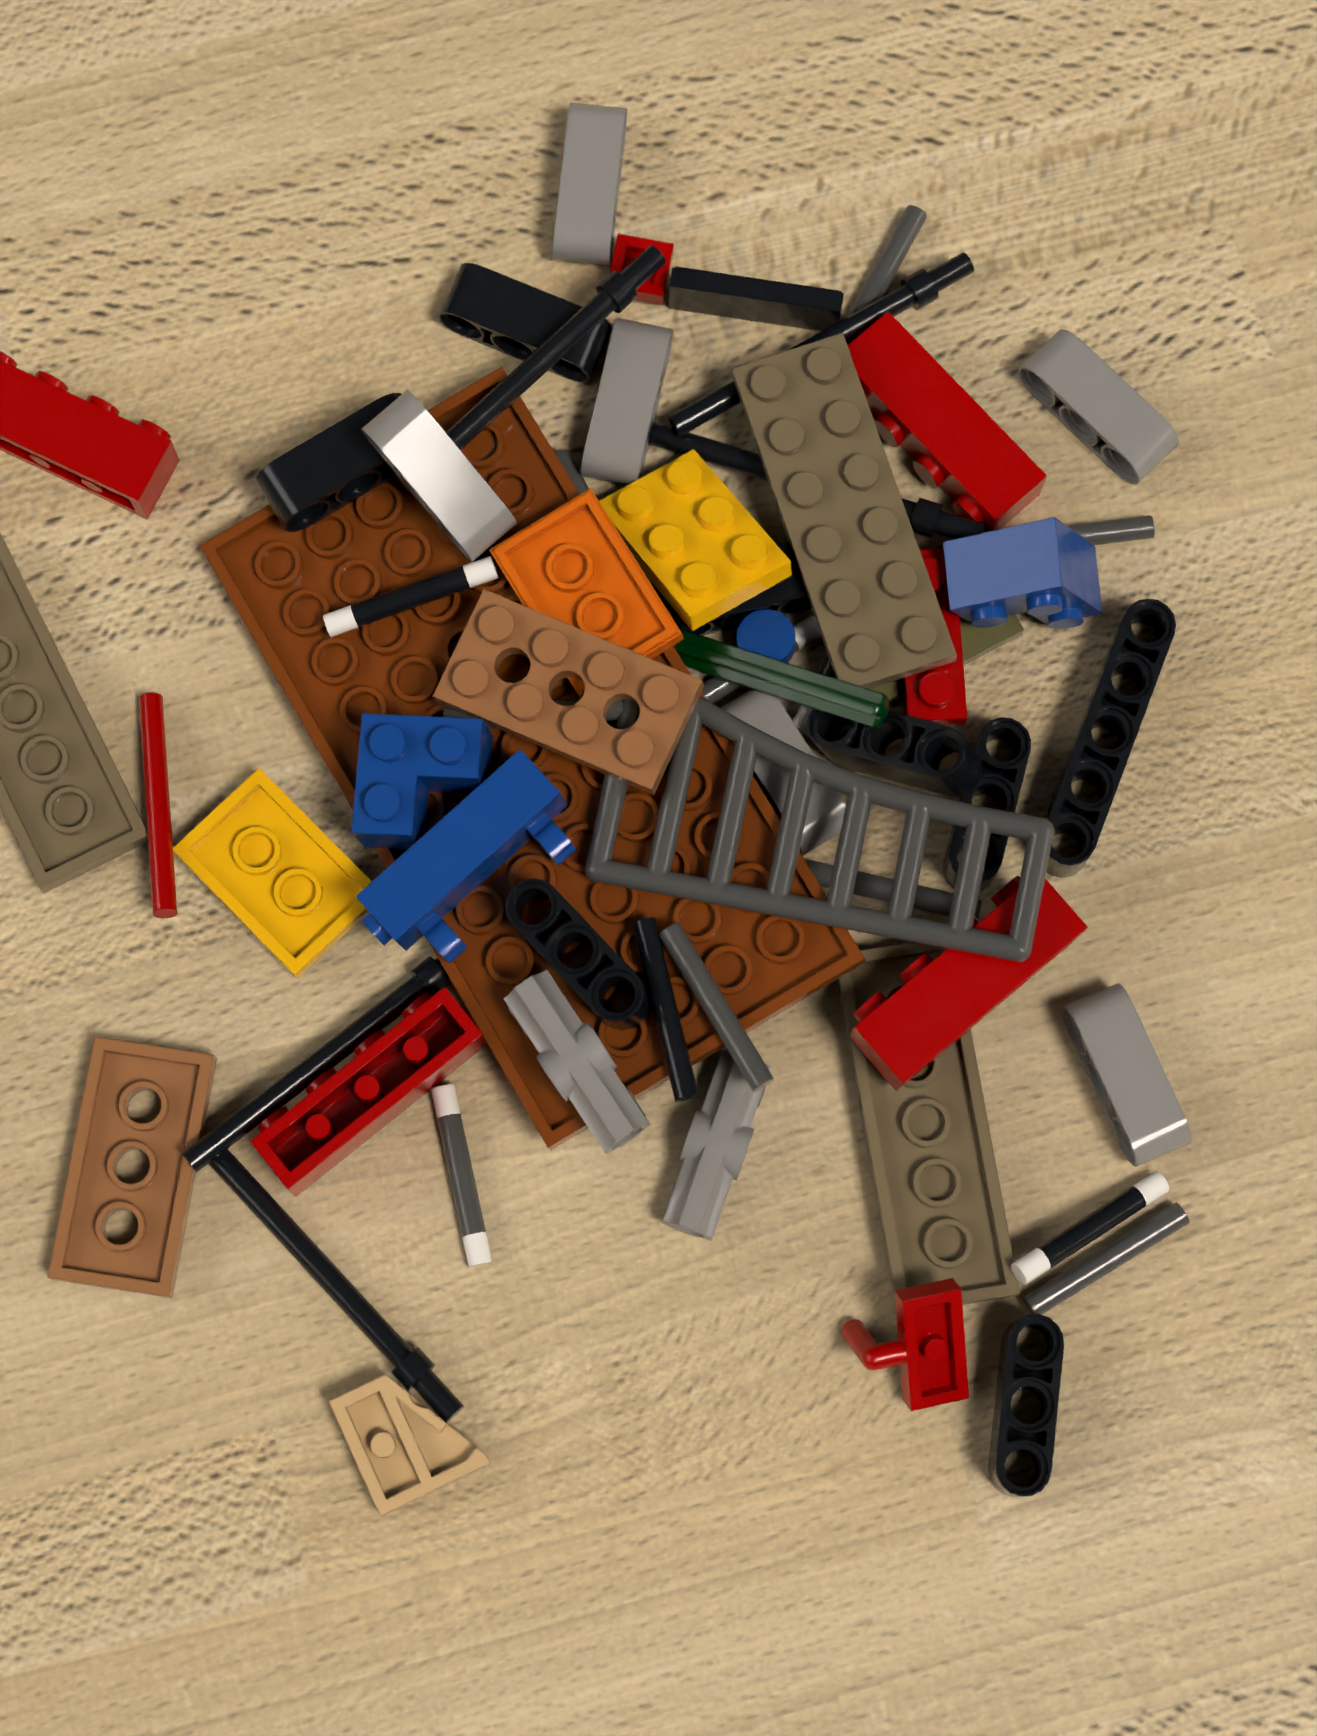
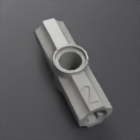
M545 970L537 975L530 976L514 987L513 991L504 998L509 1011L539 1052L536 1058L551 1082L566 1102L568 1100L572 1102L603 1151L608 1154L639 1136L644 1129L651 1125L645 1117L646 1114L628 1087H625L614 1069L618 1066L588 1022L583 1024L549 971Z
M722 1049L702 1110L697 1109L679 1160L683 1164L677 1182L674 1183L662 1223L677 1231L711 1241L732 1179H738L754 1129L750 1127L766 1088L765 1086L753 1092L729 1051Z

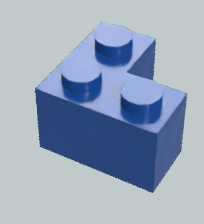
M1055 517L943 542L950 611L971 622L975 627L999 626L1007 622V616L1027 612L1029 615H1033L1047 624L1050 628L1067 629L1083 624V617L1102 614L1095 546Z
M362 713L351 833L365 848L408 850L426 834L429 792L470 794L490 776L493 735L484 720Z

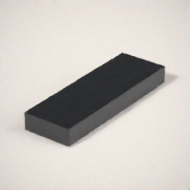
M677 266L675 268L672 267L669 285V309L815 331H823L840 321L844 293L838 290Z

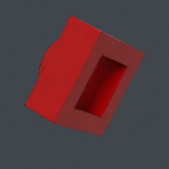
M618 233L609 275L613 271L621 273L650 245L655 246L665 257L666 263L636 290L637 298L635 300L663 305L674 254V244Z

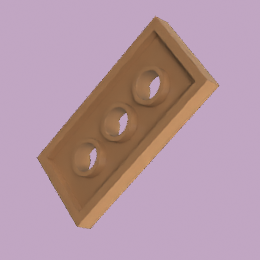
M483 589L433 694V698L439 704L474 719H483L488 725L654 795L703 691L704 684L702 680ZM513 654L527 657L530 660V670L524 679L519 682L508 683L499 678L498 668L506 657ZM566 677L578 678L585 684L582 698L571 706L559 705L552 699L554 686L558 681ZM620 700H630L640 708L638 720L634 725L626 729L613 728L606 720L609 708Z
M94 1036L47 1278L173 1299L196 1172L181 1153L203 1137L217 1063L215 1055ZM141 1091H153L159 1095L161 1100V1110L158 1116L148 1123L134 1122L130 1118L128 1111L131 1099ZM132 1150L145 1152L150 1162L149 1172L146 1177L134 1184L122 1182L117 1173V1165L120 1158ZM121 1210L131 1211L138 1220L137 1234L126 1244L116 1245L111 1243L105 1231L108 1219L115 1212Z

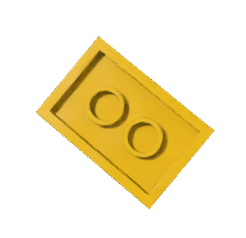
M694 449L599 500L644 574L692 631L792 576L790 559Z
M260 768L173 847L175 855L296 979H299L357 924L360 918L368 911L355 896L372 881Z

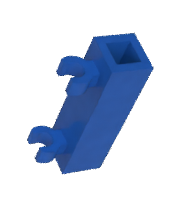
M519 749L355 896L368 910L360 920L383 945H386L393 938L406 951L422 936H425L434 948L449 963H452L468 947L442 918L531 838L537 841L558 866L577 849L552 821L568 804L559 790Z

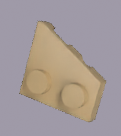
M386 1374L329 1401L380 1516H384L491 1464L485 1453Z

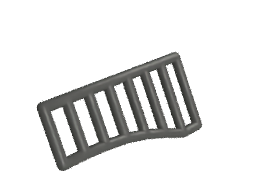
M699 697L669 762L647 867L612 860L628 784L605 774L585 866L586 876L593 882L1016 962L1025 961L1031 954L1054 835V826L1046 818L973 805L860 775L809 755ZM623 700V711L617 718L616 729H626L636 723L640 714V708L636 703L630 700ZM702 724L735 742L707 878L671 871ZM757 755L791 771L767 889L731 883ZM813 782L848 795L827 901L791 894ZM871 803L907 813L887 912L851 905ZM930 820L966 828L948 923L911 917ZM991 833L1027 840L1009 935L972 928Z

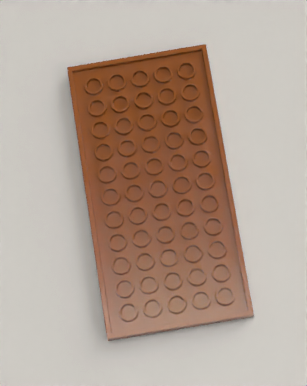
M500 367L427 411L446 432L497 386L507 374ZM521 397L515 400L461 450L517 521V524L474 560L477 561L491 556L498 573V579L330 637L323 620L324 614L471 563L416 497L401 484L397 476L303 530L297 532L285 531L269 504L200 545L352 810L354 808L362 713L443 717L444 708L449 707L437 703L433 698V694L483 589L521 604L489 549L580 495ZM674 646L653 658L657 662L691 675ZM520 654L506 657L499 665V678L508 683L521 681L530 670V660ZM567 677L558 681L552 691L553 701L580 699ZM701 693L700 697L706 700L703 693ZM617 720L607 721V723L615 728ZM703 724L671 871L707 878L734 744L728 738ZM489 729L493 735L490 775L521 749L559 790L568 804L552 821L573 843L572 845L577 850L558 866L537 841L531 838L442 918L468 948L452 963H449L431 943L430 945L550 1150L588 1129V1126L570 1100L566 1102L551 1082L536 1058L539 1052L528 1035H525L504 1001V998L513 991L514 987L530 976L537 975L545 970L549 971L583 1024L588 1022L618 1066L614 1069L625 1087H628L635 1099L670 1079L651 1004L644 1021L633 1029L618 1030L609 1027L512 925L506 914L505 903L508 893L514 885L522 880L536 878L545 880L552 885L637 974L646 989L647 985L632 923L640 919L653 917L656 919L659 934L667 927L680 923L746 1033L866 962L847 929L591 881L586 876L585 866L605 774L503 730ZM668 766L654 795L628 784L612 856L613 861L647 867ZM752 777L731 883L767 889L780 819L754 777ZM429 792L426 833L469 794ZM375 848L386 869L407 851L405 849ZM799 852L791 894L827 901L825 892ZM535 898L528 902L523 910V922L534 925L545 921L551 913V901L546 898ZM661 940L691 1065L693 1066L725 1047V1044ZM577 941L569 945L564 952V965L568 968L576 969L588 964L593 955V945L586 941ZM625 984L614 986L606 994L604 1001L605 1009L613 1013L626 1011L634 1003L635 989Z

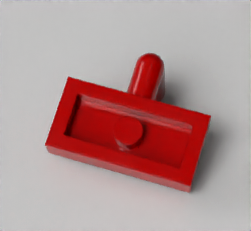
M953 1278L894 1291L898 1340L878 1344L865 1325L857 1319L849 1320L842 1327L841 1333L843 1338L868 1370L875 1371L900 1365L902 1397L911 1412L969 1398L962 1289Z

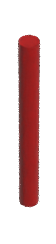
M151 692L142 694L139 697L152 909L154 917L166 919L177 915L163 696L159 693Z

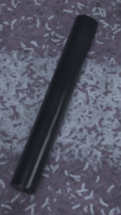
M651 917L637 920L632 923V928L675 1102L698 1097L699 1093L656 919Z

